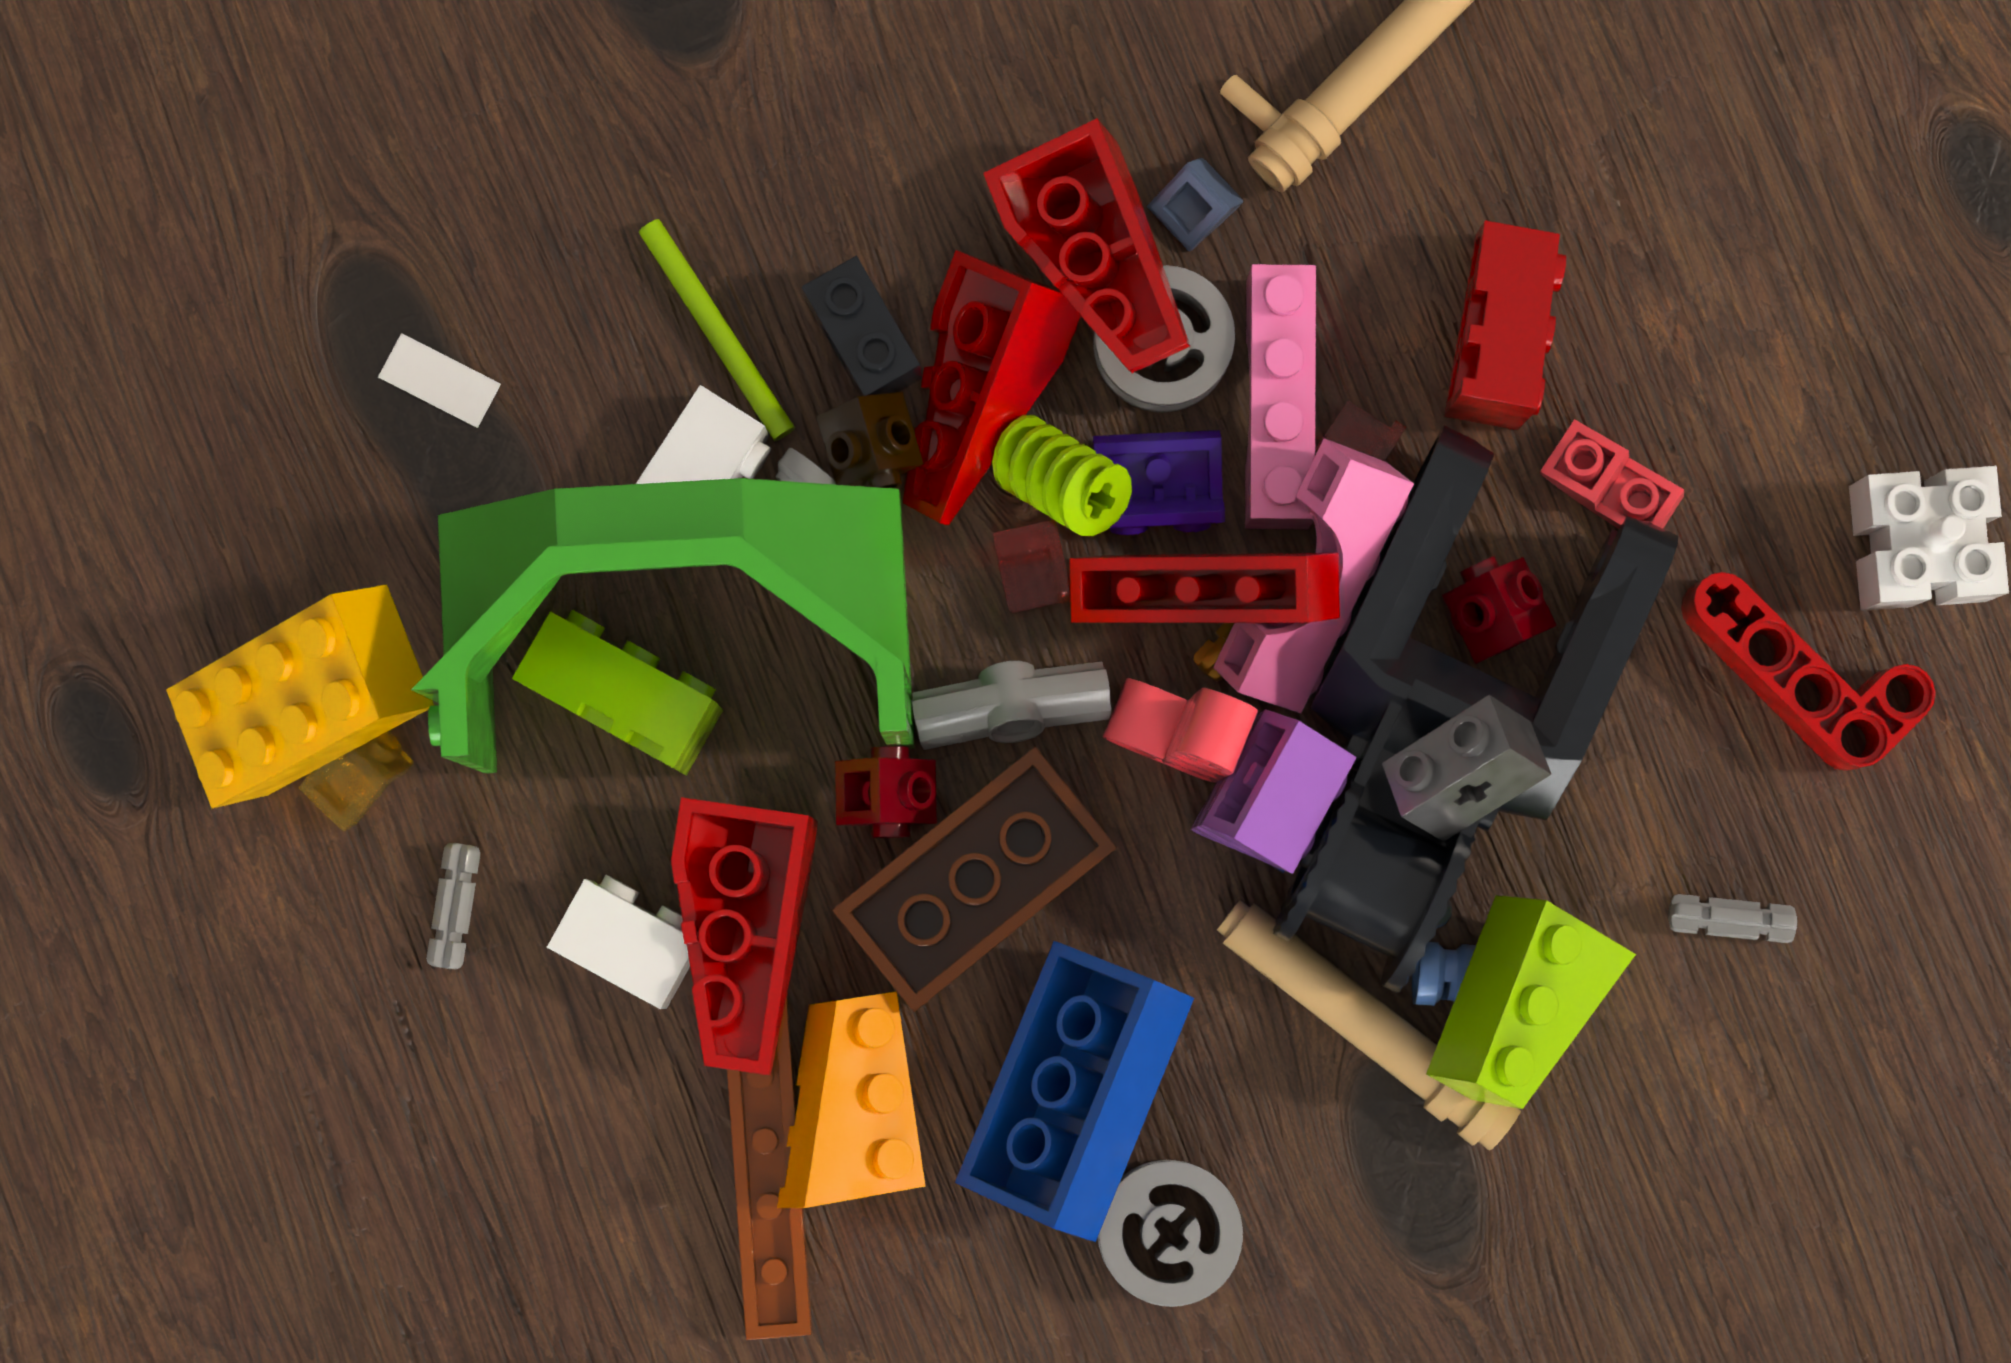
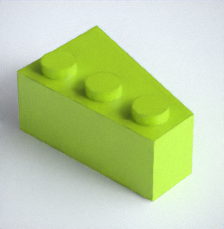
M571 610L566 620L549 612L512 679L687 776L724 710L711 699L716 689L682 671L678 680L659 671L656 667L660 658L628 640L621 650L600 639L605 628L574 610Z
M1496 895L1426 1075L1471 1100L1523 1109L1636 954L1547 900Z

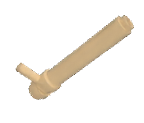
M1404 0L1305 100H1295L1282 114L1237 75L1230 77L1222 86L1220 94L1263 131L1254 142L1256 149L1248 156V161L1255 172L1270 187L1281 193L1290 185L1299 186L1313 172L1311 164L1317 158L1321 160L1326 159L1341 144L1340 135L1474 0Z
M1241 900L1238 901L1217 928V931L1226 937L1223 942L1224 945L1425 1100L1423 1108L1442 1122L1448 1118L1459 1127L1457 1134L1473 1146L1478 1142L1490 1151L1502 1140L1521 1112L1519 1108L1471 1100L1426 1075L1437 1044L1294 934L1291 940L1287 941L1274 935L1273 929L1276 925V919L1258 905L1253 903L1249 907Z

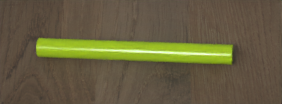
M660 219L646 224L639 230V235L763 425H765L772 439L778 441L795 429L786 412Z

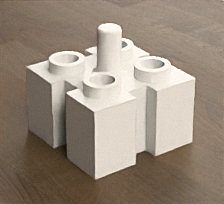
M1997 466L1945 469L1924 481L1925 487H1921L1920 471L1867 475L1849 486L1853 536L1869 535L1871 554L1856 561L1861 611L1913 607L1932 599L1931 590H1935L1936 606L1988 602L2009 594L2004 542L1988 543L1986 527L1987 523L2002 517Z

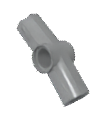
M1006 661L987 667L981 671L978 676L979 679L912 693L914 719L920 743L924 750L985 737L1000 743H1016L1038 736L1045 727L1108 720L1111 715L1110 687L1107 671L1102 661L1036 670L1028 662Z

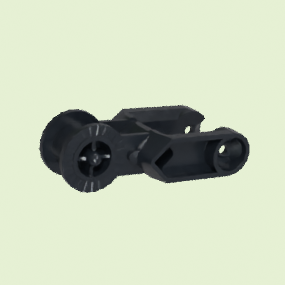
M1445 425L1437 435L1413 482L1414 485L1408 495L1405 513L1394 524L1380 552L1378 567L1363 588L1352 612L1350 624L1346 632L1340 637L1310 707L1348 740L1344 749L1357 758L1347 774V783L1343 792L1332 802L1321 825L1318 827L1310 852L1299 862L1301 866L1296 871V878L1288 889L1287 898L1281 906V912L1275 921L1276 925L1273 929L1274 935L1289 941L1306 916L1387 955L1388 958L1383 970L1381 986L1395 993L1401 992L1402 987L1407 985L1409 976L1415 973L1418 961L1425 956L1427 943L1436 934V928H1441L1451 919L1453 908L1450 898L1456 892L1457 880L1464 873L1465 862L1471 855V846L1476 840L1474 837L1477 832L1476 828L1479 827L1488 831L1498 812L1545 821L1552 813L1583 760L1666 577L1678 545L1679 537L1650 522L1626 516L1619 531L1612 530L1587 576L1570 621L1565 624L1555 645L1556 652L1535 697L1412 639L1410 634L1430 592L1438 587L1447 567L1445 559L1475 501L1494 457L1493 452L1483 447L1476 440ZM1491 695L1531 722L1552 775L1465 829H1461L1454 836L1442 841L1401 817L1382 763L1484 697Z

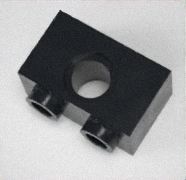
M857 255L801 287L807 306L860 396L900 392L922 379L921 367Z

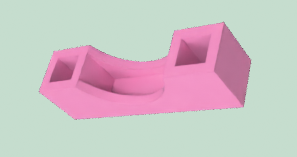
M1252 264L1246 280L1249 431L1245 466V529H1309L1313 523L1312 516L1296 495L1315 458L1316 265Z
M1323 439L1296 497L1308 509L1314 521L1317 536L1315 553H1339L1340 618L1311 623H1234L1213 668L1238 693L1302 713L1310 694L1314 693L1319 687L1323 678L1324 666L1337 639L1346 632L1350 624L1352 609L1366 581L1374 575L1379 564L1380 552L1394 524L1405 513L1408 495L1414 485L1412 481L1387 462L1328 439Z

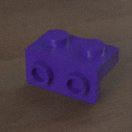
M1220 430L1093 436V450L1097 454L1100 453L1111 459L1114 464L1118 463L1126 468L1131 477L1132 493L1128 507L1120 519L1110 527L1112 533L1135 535L1145 532L1148 526L1173 525L1174 529L1182 532H1199L1209 529L1211 523L1225 522Z

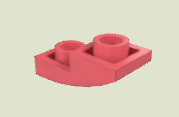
M1575 419L1540 471V474L1557 488L1618 529H1620L1626 516L1647 521L1660 528H1664L1684 497L1683 488L1629 458V450Z

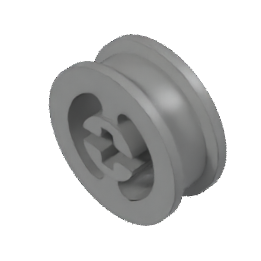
M1163 266L1173 297L1193 308L1201 317L1207 331L1204 333L1194 331L1187 315L1178 310L1190 347L1167 357L1164 372L1178 368L1187 358H1196L1201 366L1192 375L1175 382H1156L1146 379L1136 372L1131 373L1094 332V356L1103 380L1123 401L1146 411H1179L1203 400L1221 381L1234 350V320L1223 295L1203 276L1178 266ZM1153 364L1147 366V368L1151 369Z
M1156 1160L1139 1165L1122 1176L1097 1239L1106 1267L1125 1290L1145 1302L1159 1306L1175 1307L1198 1302L1210 1296L1226 1282L1239 1260L1243 1242V1227L1240 1212L1233 1196L1214 1175L1184 1161ZM1177 1184L1196 1191L1208 1204L1215 1221L1214 1243L1209 1250H1200V1225L1197 1219L1190 1215L1179 1229L1180 1234L1185 1238L1182 1244L1176 1248L1167 1242L1153 1255L1159 1261L1168 1264L1187 1261L1189 1263V1272L1185 1276L1175 1279H1157L1139 1271L1129 1260L1122 1238L1124 1221L1132 1213L1140 1216L1139 1238L1142 1245L1148 1250L1160 1235L1154 1227L1156 1221L1163 1217L1172 1222L1186 1209L1174 1202L1152 1204L1149 1200V1193L1155 1187Z

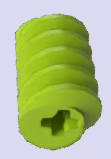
M1023 415L1012 421L1002 432L995 446L992 466L994 478L999 486L1080 536H1094L1108 530L1120 519L1128 507L1132 485L1131 477L1126 468L1118 463L1114 464L1111 459L1100 453L1097 454L1092 448L1085 444H1080L1078 440L1068 434H1063L1061 430L1051 424H1046L1045 421L1035 415Z

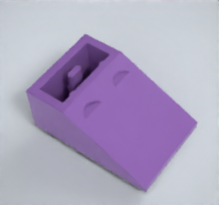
M1265 709L1256 715L1234 773L1216 782L1190 830L1293 874L1300 860L1310 852L1315 841V833L1331 803L1343 792L1347 783V774L1357 757L1301 721Z

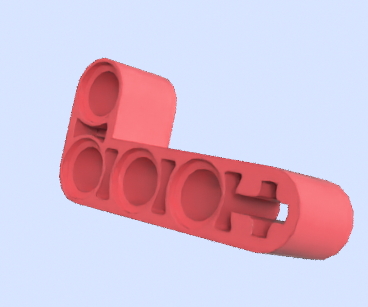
M1126 678L1103 738L1127 750L1199 779L1216 783L1234 773L1258 709L1232 696L1208 688H1201L1189 700H1186L1147 683Z

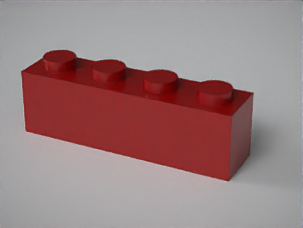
M1339 553L1100 555L1069 558L1071 623H1311L1340 618Z

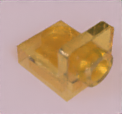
M386 732L311 772L298 788L345 832L359 822L392 781L406 774L414 762L402 750L396 737L390 732Z

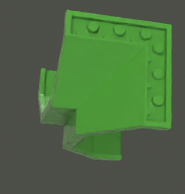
M747 478L558 488L438 515L444 656L411 690L439 703V705L429 707L428 729L431 745L441 746V757L482 773H497L493 666L561 576L576 573L727 565L740 569L866 661L873 669L877 680L879 731L886 745L915 749L902 505L899 489Z

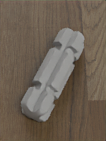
M448 843L444 847L441 869H446L445 879L439 878L431 929H436L435 939H429L426 958L431 966L458 969L463 965L466 943H461L463 933L468 934L476 883H471L472 873H478L481 854L479 848L475 846Z
M1683 894L1674 895L1670 902L1668 921L1670 929L1674 932L1697 934L1698 928H1704L1705 935L1758 940L1759 934L1766 935V941L1780 943L1792 942L1796 934L1797 916L1795 908L1791 905L1769 903L1767 909H1760V902L1708 897L1706 903H1700V896Z

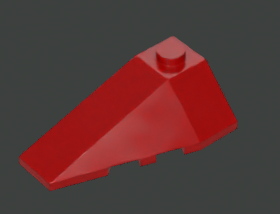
M1098 118L983 173L1005 230L1031 257L1046 277L1065 296L1128 371L1134 373L1190 347L1142 202L1119 144Z
M955 250L933 308L930 330L938 332L939 337L934 366L924 367L921 387L930 390L926 420L914 429L924 465L907 472L903 504L938 523L949 526L991 466L995 446L1002 432L1012 421L1027 414L1065 358L1081 315L1059 290Z
M681 797L671 866L674 884H677L683 920L681 922L684 944H687L693 981L692 993L704 1066L771 1075L809 886L818 821L809 815Z

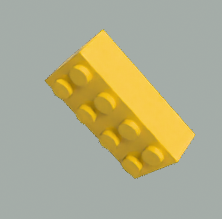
M387 584L330 594L166 689L175 717L179 722L197 769L198 777L202 782L212 809L268 796L429 710L430 706H434L432 699H428L411 690L423 678V675Z

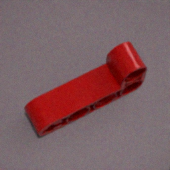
M1725 572L1711 574L1691 586L1683 596L1681 610L1683 619L1690 629L1823 761L1834 769L1848 771L1874 765L1883 759L1928 714L1934 704L1936 692L1932 679L1927 672L1918 666L1909 664L1898 665L1877 672L1855 692L1762 598L1734 574ZM1720 592L1726 601L1721 606L1722 613L1713 617L1706 608L1712 601L1710 596ZM1744 617L1751 621L1750 624L1734 632L1732 637L1728 635L1727 631L1738 625L1736 621ZM1754 633L1765 635L1774 645L1775 655L1770 666L1760 665L1750 655L1748 646L1750 638ZM1801 678L1810 680L1819 689L1820 703L1814 712L1805 710L1796 701L1795 687ZM1891 679L1899 680L1909 690L1910 702L1904 712L1895 710L1887 701L1886 688ZM1848 723L1860 728L1865 735V750L1859 757L1850 755L1842 746V730Z

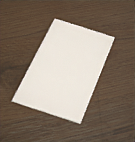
M402 333L378 378L476 428L479 427L501 385L491 378Z

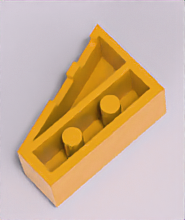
M897 991L810 1004L796 1083L797 1086H800L795 1124L789 1127L786 1146L791 1147L785 1187H781L779 1191L777 1208H809L925 1187Z

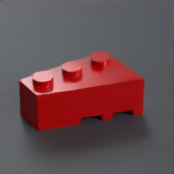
M1487 220L1479 228L1475 236L1444 417L1519 430L1532 415H1538L1545 389V378L1542 377L1545 353L1548 354L1550 351L1556 325V317L1550 315L1553 292L1560 291L1566 268V255L1558 254L1560 234Z

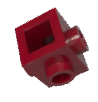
M1495 556L1485 559L1461 571L1460 574L1464 584L1442 595L1451 612L1452 623L1457 632L1463 637L1475 664L1505 652L1557 626L1543 598L1542 586L1537 577L1530 571L1524 557L1499 566Z
M883 746L872 747L871 758L835 761L836 825L872 826V838L911 837V825L937 824L936 760L909 758V747Z

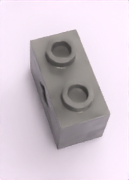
M1491 695L1484 697L1382 763L1401 817L1442 841L1449 839L1460 832L1461 829H1465L1552 775L1531 722Z

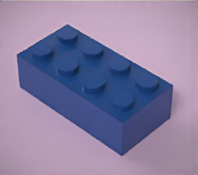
M1053 941L955 1183L1048 1227L1096 1242L1194 998L1156 980Z

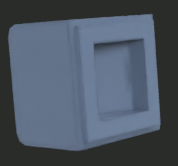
M1198 158L1188 162L1148 204L1147 208L1190 252L1235 212L1243 203V200L1206 160Z

